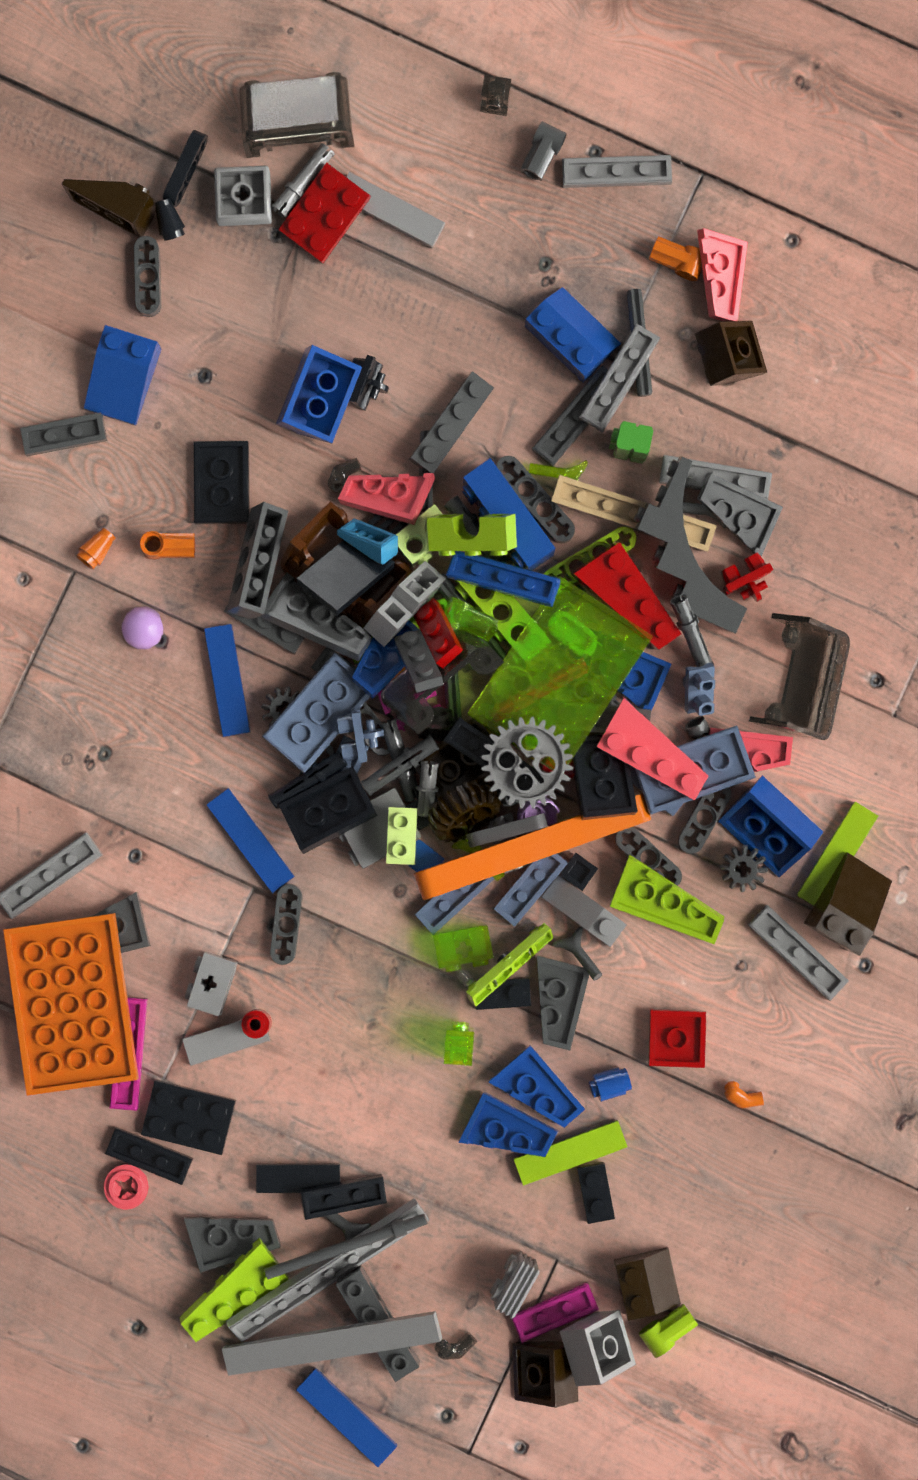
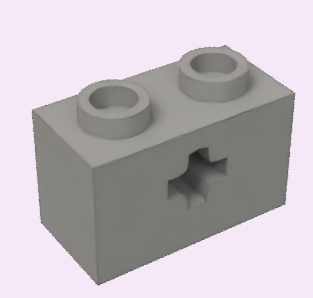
M424 561L397 586L391 596L413 614L412 618L423 605L431 600L446 578Z
M205 952L203 957L198 956L193 972L197 973L195 982L189 983L185 994V999L189 1000L187 1006L216 1016L222 1015L238 961L210 952ZM214 976L213 982L217 983V986L207 990V984L204 983V979Z

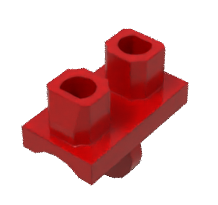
M757 552L743 560L750 572L747 575L741 577L735 564L721 571L725 583L723 590L726 596L747 586L748 589L740 592L743 600L751 596L756 602L762 600L760 591L768 588L765 581L755 584L754 581L770 574L774 569L770 563L766 564Z

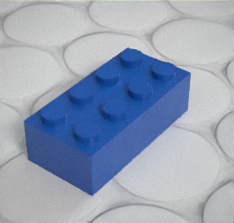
M491 458L463 477L462 489L464 491L462 493L471 505L476 503L479 508V517L487 514H515L517 547L509 550L512 553L510 560L514 566L533 571L554 556L556 548Z

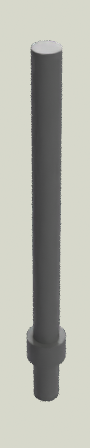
M421 1214L404 1221L401 1218L392 1221V1225L265 1268L266 1277L271 1279L392 1236L398 1238L407 1235V1231L427 1225L426 1216Z

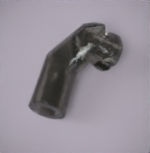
M358 458L333 467L328 479V487L331 491L336 493L342 491L348 476L362 471Z
M467 1332L457 1343H448V1341L442 1339L441 1342L435 1344L434 1349L438 1353V1357L443 1360L460 1359L477 1343V1340L470 1332Z

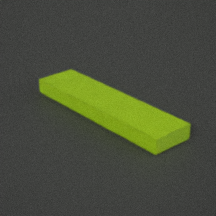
M853 802L796 896L814 906L845 853L848 852L855 856L879 816L859 803Z
M616 1120L553 1143L546 1157L523 1154L515 1157L514 1162L524 1186L622 1150L628 1146L620 1124Z

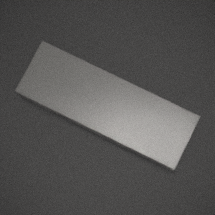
M253 1019L250 1023L254 1030H258L261 1026L260 1021L257 1019ZM242 1020L183 1038L182 1040L190 1066L270 1041L269 1032L261 1038H250L243 1032Z

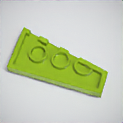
M629 854L610 907L715 944L724 922V916Z
M260 1238L252 1244L253 1248L246 1255L242 1254L235 1261V1266L226 1275L222 1274L215 1281L216 1285L208 1293L204 1292L179 1317L181 1325L195 1342L225 1324L226 1320L289 1280L287 1273L267 1279L264 1269L279 1263Z

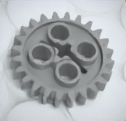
M520 717L519 725L517 726L509 720V729L505 730L499 726L498 729L501 735L499 737L493 734L490 735L494 744L484 745L490 751V755H483L481 758L488 761L489 765L481 769L491 774L484 780L485 782L494 781L495 784L490 789L491 792L500 789L501 793L498 799L502 800L509 796L510 806L516 800H519L521 809L524 808L526 801L530 802L532 809H535L536 800H540L545 806L546 796L549 795L552 799H556L555 789L564 792L565 789L560 784L561 780L570 781V778L564 774L565 771L573 770L572 766L566 764V761L572 759L573 755L564 754V751L570 747V744L561 745L560 741L563 739L564 734L554 736L556 726L553 725L548 730L545 729V720H542L539 726L535 725L534 717H531L529 724H525L523 718ZM531 735L537 738L538 745L534 750L528 751L522 747V740L526 736ZM511 743H516L526 758L533 757L535 759L532 764L544 779L543 783H539L527 767L520 768L522 760L512 749ZM505 753H511L515 756V764L510 768H504L500 765V757ZM544 758H551L555 762V769L550 773H544L539 768V763ZM528 775L532 778L533 785L529 790L523 791L517 787V780L520 776Z

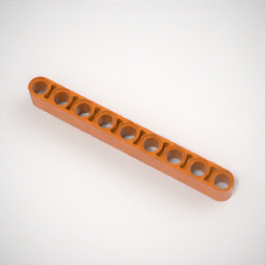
M643 793L635 795L638 810L636 815L581 820L580 814L548 827L414 873L422 899L427 900L647 822L651 820V816Z

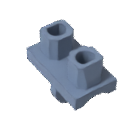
M712 662L701 667H686L683 687L685 688L684 710L687 714L697 712L699 716L714 713L715 666Z
M360 708L352 709L351 714L337 718L339 734L354 732L356 740L341 743L343 759H358L359 763L367 762L368 758L365 739H369L370 748L378 747L377 737L384 735V729H375L374 719L366 720L367 730L363 731Z

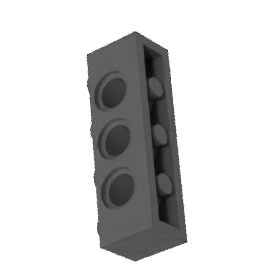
M266 502L251 508L226 612L250 620L264 615L288 510Z
M362 1265L337 1280V1288L359 1323L394 1318ZM412 1347L377 1352L395 1382L419 1368L420 1359Z

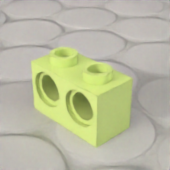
M435 504L417 518L415 525L409 524L396 534L398 536V550L412 567H415L417 564L420 566L424 561L428 562L433 558L431 554L433 551L428 549L427 518L442 514ZM412 540H417L422 543L423 547L420 552L411 553L407 550L408 543Z
M389 807L386 864L415 865L417 808Z

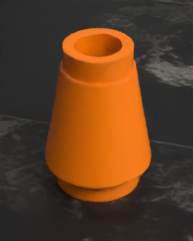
M102 528L100 532L96 533L78 548L79 552L76 556L87 567L94 569L96 566L101 565L116 538L108 530Z

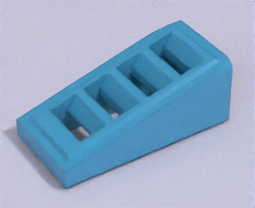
M355 518L337 530L339 537L382 565L398 553L397 535Z

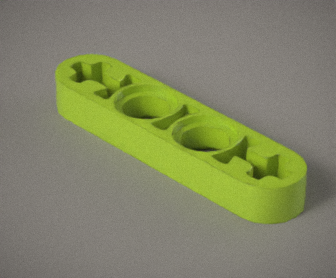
M629 527L617 528L548 569L544 575H552L556 578L562 574V571L559 569L564 567L565 574L571 581L566 582L565 577L561 579L557 591L558 594L579 582L570 575L569 564L572 561L579 560L583 564L594 558L592 554L594 548L603 546L607 549L611 545L606 541L611 539L612 544L617 542L620 538L619 533H622L624 536L630 535L629 546L621 544L625 551L629 552L636 543L637 537L635 532Z

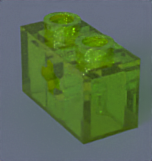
M488 925L433 935L439 969L445 968V972L462 970L461 964L471 962L473 967L488 965V959L494 958ZM465 941L466 946H472V950L468 951V956L462 957L460 952L456 953L455 948L460 947V942Z
M453 1021L452 1026H446L444 1064L472 1066L474 1028H470L468 1022Z

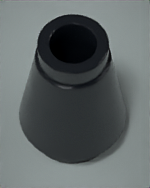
M166 198L154 202L159 235L163 236L164 241L185 235L183 230L185 225L171 199Z

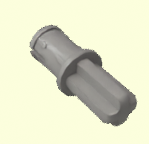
M421 761L420 784L416 786V789L419 791L417 815L421 817H429L428 812L432 809L431 806L435 802V792H438L439 789L436 787L439 763L430 761V770L428 761Z

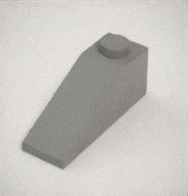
M559 875L542 896L543 899L609 947L613 945L627 925Z

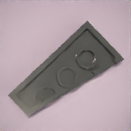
M287 572L267 600L264 615L260 616L262 619L357 661L360 660L371 642V634L346 615L341 616L339 614L336 616L294 581V577Z

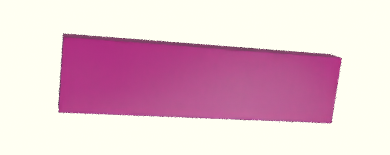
M127 997L139 1079L111 1084L109 1109L137 1111L139 1109L148 999Z

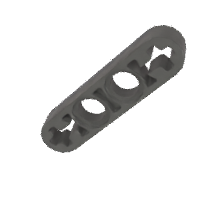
M502 457L497 462V468L534 519L555 542L561 544L569 542L575 532L573 522L556 503L551 502V497L515 457ZM504 463L507 465L513 463L515 465L513 471L517 477H519L520 473L524 474L523 477L517 480L514 486L510 483L514 481L513 476L510 473L505 475L502 473ZM524 482H529L534 487V493L529 497H524L519 493L518 488ZM541 503H548L552 507L551 515L548 517L539 516L536 510L537 506ZM556 514L560 515V518L557 519L560 526H569L567 537L563 534L560 536L556 535L558 528L554 523L550 527L546 524L552 521Z

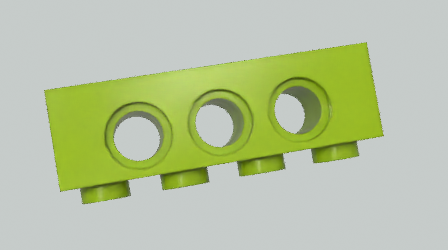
M455 580L458 584L455 589L464 600L469 598L473 602L475 607L472 610L482 622L487 619L493 626L490 631L499 642L504 640L508 644L510 649L507 652L517 664L522 661L524 665H527L551 645L549 638L514 596L491 590L489 598L480 599L475 593L479 586ZM505 607L509 612L508 618L497 620L493 615L494 609ZM514 628L525 630L527 636L523 641L517 642L512 639L511 631Z

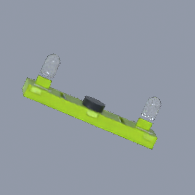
M523 916L518 923L524 930L530 932V935L511 952H504L498 958L497 964L483 977L473 982L474 979L465 970L457 972V978L468 988L466 991L467 996L475 1007L553 939L551 928L547 924L543 923L539 927H535V924L527 916Z

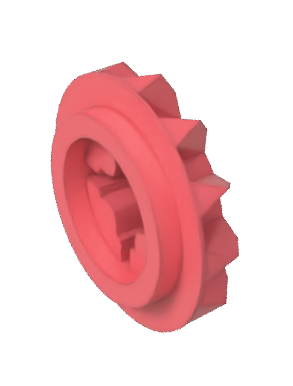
M129 1164L116 1166L108 1173L104 1181V1193L107 1200L116 1208L124 1210L139 1206L145 1200L149 1189L147 1175L140 1168ZM133 1177L131 1187L134 1188V1191H127L121 1197L120 1194L123 1187L118 1181L126 1182Z

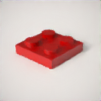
M650 1009L648 1065L705 1068L706 1011Z

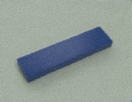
M455 551V555H452L446 573L447 578L553 607L561 582L560 579L481 556H465L463 551Z
M232 624L205 628L223 737L251 733Z
M229 788L207 804L210 811L272 893L295 877Z
M316 1367L297 1387L296 1390L377 1467L396 1449L397 1443Z

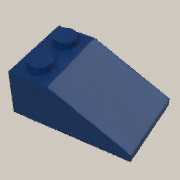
M105 325L96 350L84 409L94 413L101 412L104 416L136 426L162 350L159 343Z

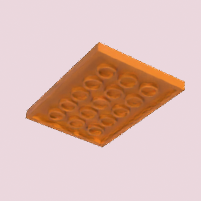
M115 913L3 929L26 1095L138 1080L139 1076Z

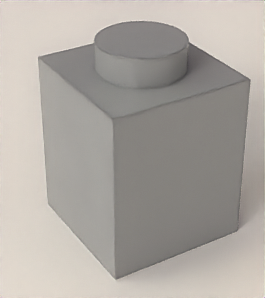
M391 596L375 612L364 629L385 647L400 632L413 614Z

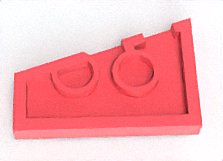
M705 228L699 229L697 233L708 315L710 318L724 322L738 321L748 242Z
M424 473L423 476L399 474L398 477H382L381 475L348 476L338 500L340 504L415 525L434 483L435 476L434 473Z
M710 728L709 735L725 729ZM739 731L754 772L790 765L793 737Z

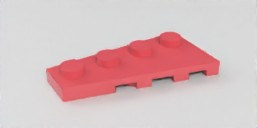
M623 697L597 747L695 800L706 782L708 774Z

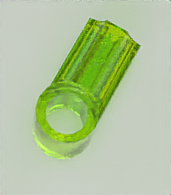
M451 596L444 612L452 628L459 631L464 630L489 642L497 631L498 620L474 609L473 605Z

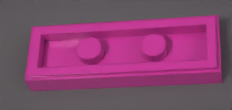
M586 1282L517 1312L512 1320L523 1343L599 1310L590 1286Z

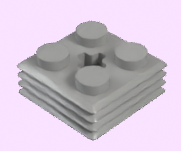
M268 166L219 167L214 169L216 221L219 226L272 223L271 181ZM242 191H246L247 196H249L244 201H240V198H238L241 196Z
M522 1251L517 1252L516 1256L514 1254L509 1256L504 1266L506 1271L503 1279L497 1278L490 1290L495 1310H500V1313L504 1312L505 1316H510V1319L516 1316L540 1273L536 1259L532 1260L531 1257H527V1254H522Z

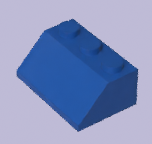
M563 287L547 297L525 319V328L582 383L621 345Z
M311 345L307 347L276 424L297 434L332 444L362 367L317 346Z
M763 775L744 792L718 821L743 845H748V849L751 852L754 848H757L759 851L756 857L765 856L766 860L763 863L778 877H781L810 851L823 834V831Z

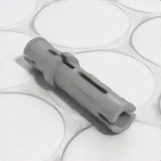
M321 143L320 147L293 181L287 182L284 186L285 191L271 206L274 211H279L278 215L283 218L286 217V214L297 200L301 199L305 190L310 186L326 162L328 163L335 155L331 149L327 151L329 148L327 145Z

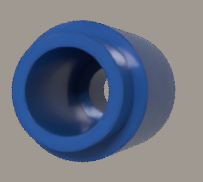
M617 1067L593 1074V1081L589 1082L593 1098L598 1097L600 1102L625 1095L626 1091L632 1090L626 1068L619 1070Z

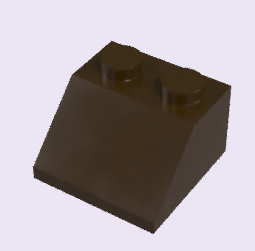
M753 321L718 322L695 333L697 348L701 354L705 375L710 386L727 385L767 373Z
M669 1248L614 1259L628 1321L657 1315L681 1304Z
M563 1342L512 1343L515 1400L554 1408L578 1402V1386L575 1385Z

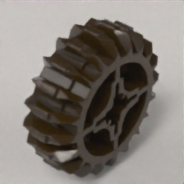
M472 780L470 783L464 782L458 787L455 786L451 791H446L444 796L438 798V802L432 804L427 820L430 823V828L439 840H444L445 843L451 841L454 843L459 839L465 840L467 838L466 834L482 830L485 826H489L490 821L497 817L496 814L501 810V802L498 799L497 792H491L490 789L492 787L489 782L484 780Z

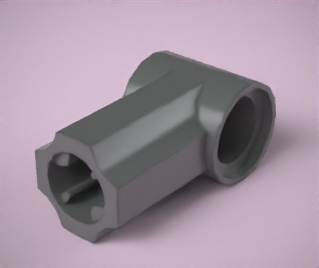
M542 121L532 140L533 145L522 164L521 172L534 180L542 181L554 155H558L567 133Z

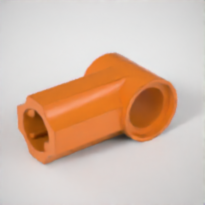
M658 236L649 260L675 270L678 276L686 280L697 281L702 271L700 248L690 245L684 247Z
M149 531L141 537L140 547L143 554L152 560L160 558H195V533H158ZM152 539H156L161 543L160 548L154 552L146 549L147 542Z

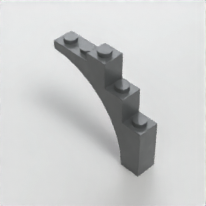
M680 456L677 461L673 459L666 475L670 476L666 487L661 485L655 500L659 502L657 507L646 503L645 507H639L634 517V522L637 523L635 529L665 541L663 546L659 545L652 560L656 562L655 568L684 580L682 585H676L671 599L677 595H681V598L683 594L687 595L693 614L736 634L747 608L728 598L712 584L699 567L689 547L684 528L683 496L685 482L692 461Z

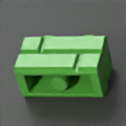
M623 421L619 428L613 429L609 449L614 450L613 455L616 459L627 460L630 458L631 462L643 464L650 450L654 430L650 426L639 425L636 427V423Z

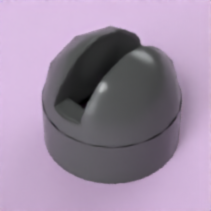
M698 716L690 720L685 726L688 734L695 740L703 738V734L707 736L710 730L704 716Z

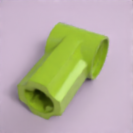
M682 1304L661 1320L657 1319L646 1325L639 1332V1336L654 1358H658L668 1352L675 1345V1341L698 1326V1323L687 1307Z

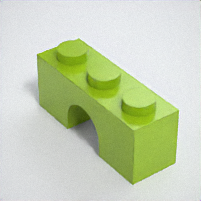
M437 514L427 518L429 551H439V556L455 555V551H464L465 556L481 555V551H491L492 556L507 555L508 550L517 547L515 514H487L479 517V532L476 536L466 531L463 523V514Z

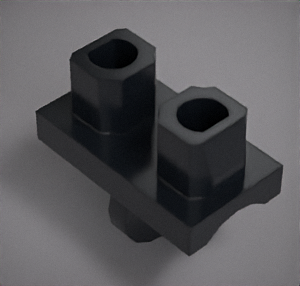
M367 355L366 359L354 358L352 363L361 366L362 369L349 401L358 409L366 411L370 399L376 400L379 392L387 394L389 387L383 384L386 376L384 373H381L383 365L370 355Z

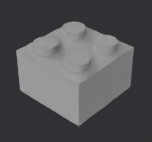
M620 1310L595 1312L560 1331L576 1386L601 1385L636 1365Z

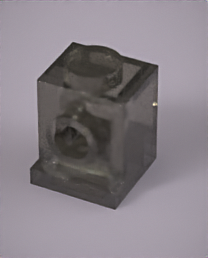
M484 75L480 112L507 116L512 79Z

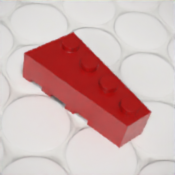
M620 542L614 543L570 574L653 649L660 650L681 635V632Z

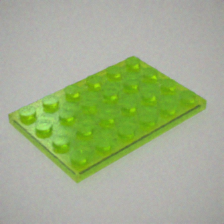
M559 576L558 579L561 582L553 607L540 604L467 715L499 736L501 733L498 727L501 726L508 730L509 720L515 726L519 725L520 717L523 718L525 724H529L531 717H534L535 725L539 726L542 720H545V729L548 730L553 725L556 726L554 736L564 734L560 744H570V747L564 751V754H571L574 758L653 636ZM531 735L526 736L522 740V747L528 751L534 750L538 745L537 738ZM514 742L511 743L512 745H514V746H516L517 748H519V747L516 745V743H514ZM544 758L540 761V763L552 771L555 769L553 759ZM572 759L566 761V764L569 765Z

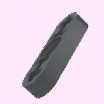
M142 236L134 244L135 304L143 316L153 317L160 312L162 306L160 247L154 238ZM145 244H150L151 248L154 249L149 252L151 263H146V257L143 251H140V249L145 248ZM145 270L154 271V281L148 284L143 283L140 280L141 273ZM145 290H150L151 300L156 302L151 305L149 310H146L145 306L141 305L147 300Z
M730 787L722 790L725 798L717 799L714 806H719L717 812L713 807L703 804L705 799L709 803L712 801L713 793L700 798L678 837V845L683 852L694 854L702 849L731 798ZM706 809L711 812L712 821L709 825L703 826L698 823L697 814L700 810ZM693 823L696 828L706 832L704 836L700 832L695 838V841L698 842L697 847L691 846L687 849L685 847L687 842L684 840V837H690L695 829L689 828Z
M542 813L466 834L469 847L472 848L548 827L545 814Z
M630 827L616 833V845L627 856L630 854L641 862L640 857L643 851L647 849L654 851L656 862L648 867L651 869L657 868L663 859L666 864L662 867L668 872L673 869L675 871L673 877L676 879L674 884L677 886L682 880L680 869L637 829ZM623 832L626 834L632 832L635 835L633 841L639 845L641 840L646 844L637 851L636 856L631 854V851L635 850L632 845H622L623 837L621 835ZM659 870L657 871V873L665 877Z
M291 884L281 887L276 899L270 955L273 961L280 965L292 962L297 951L303 894L299 887ZM289 889H292L293 894L298 897L297 900L291 903V909H297L296 915L291 912L280 913V907L286 909L287 900L282 899V895L288 893ZM288 916L294 920L295 926L291 932L285 933L280 930L279 921L282 917ZM277 934L282 937L293 936V942L287 941L286 949L291 950V955L286 956L285 960H281L280 955L276 954V949L282 947V940L277 941Z

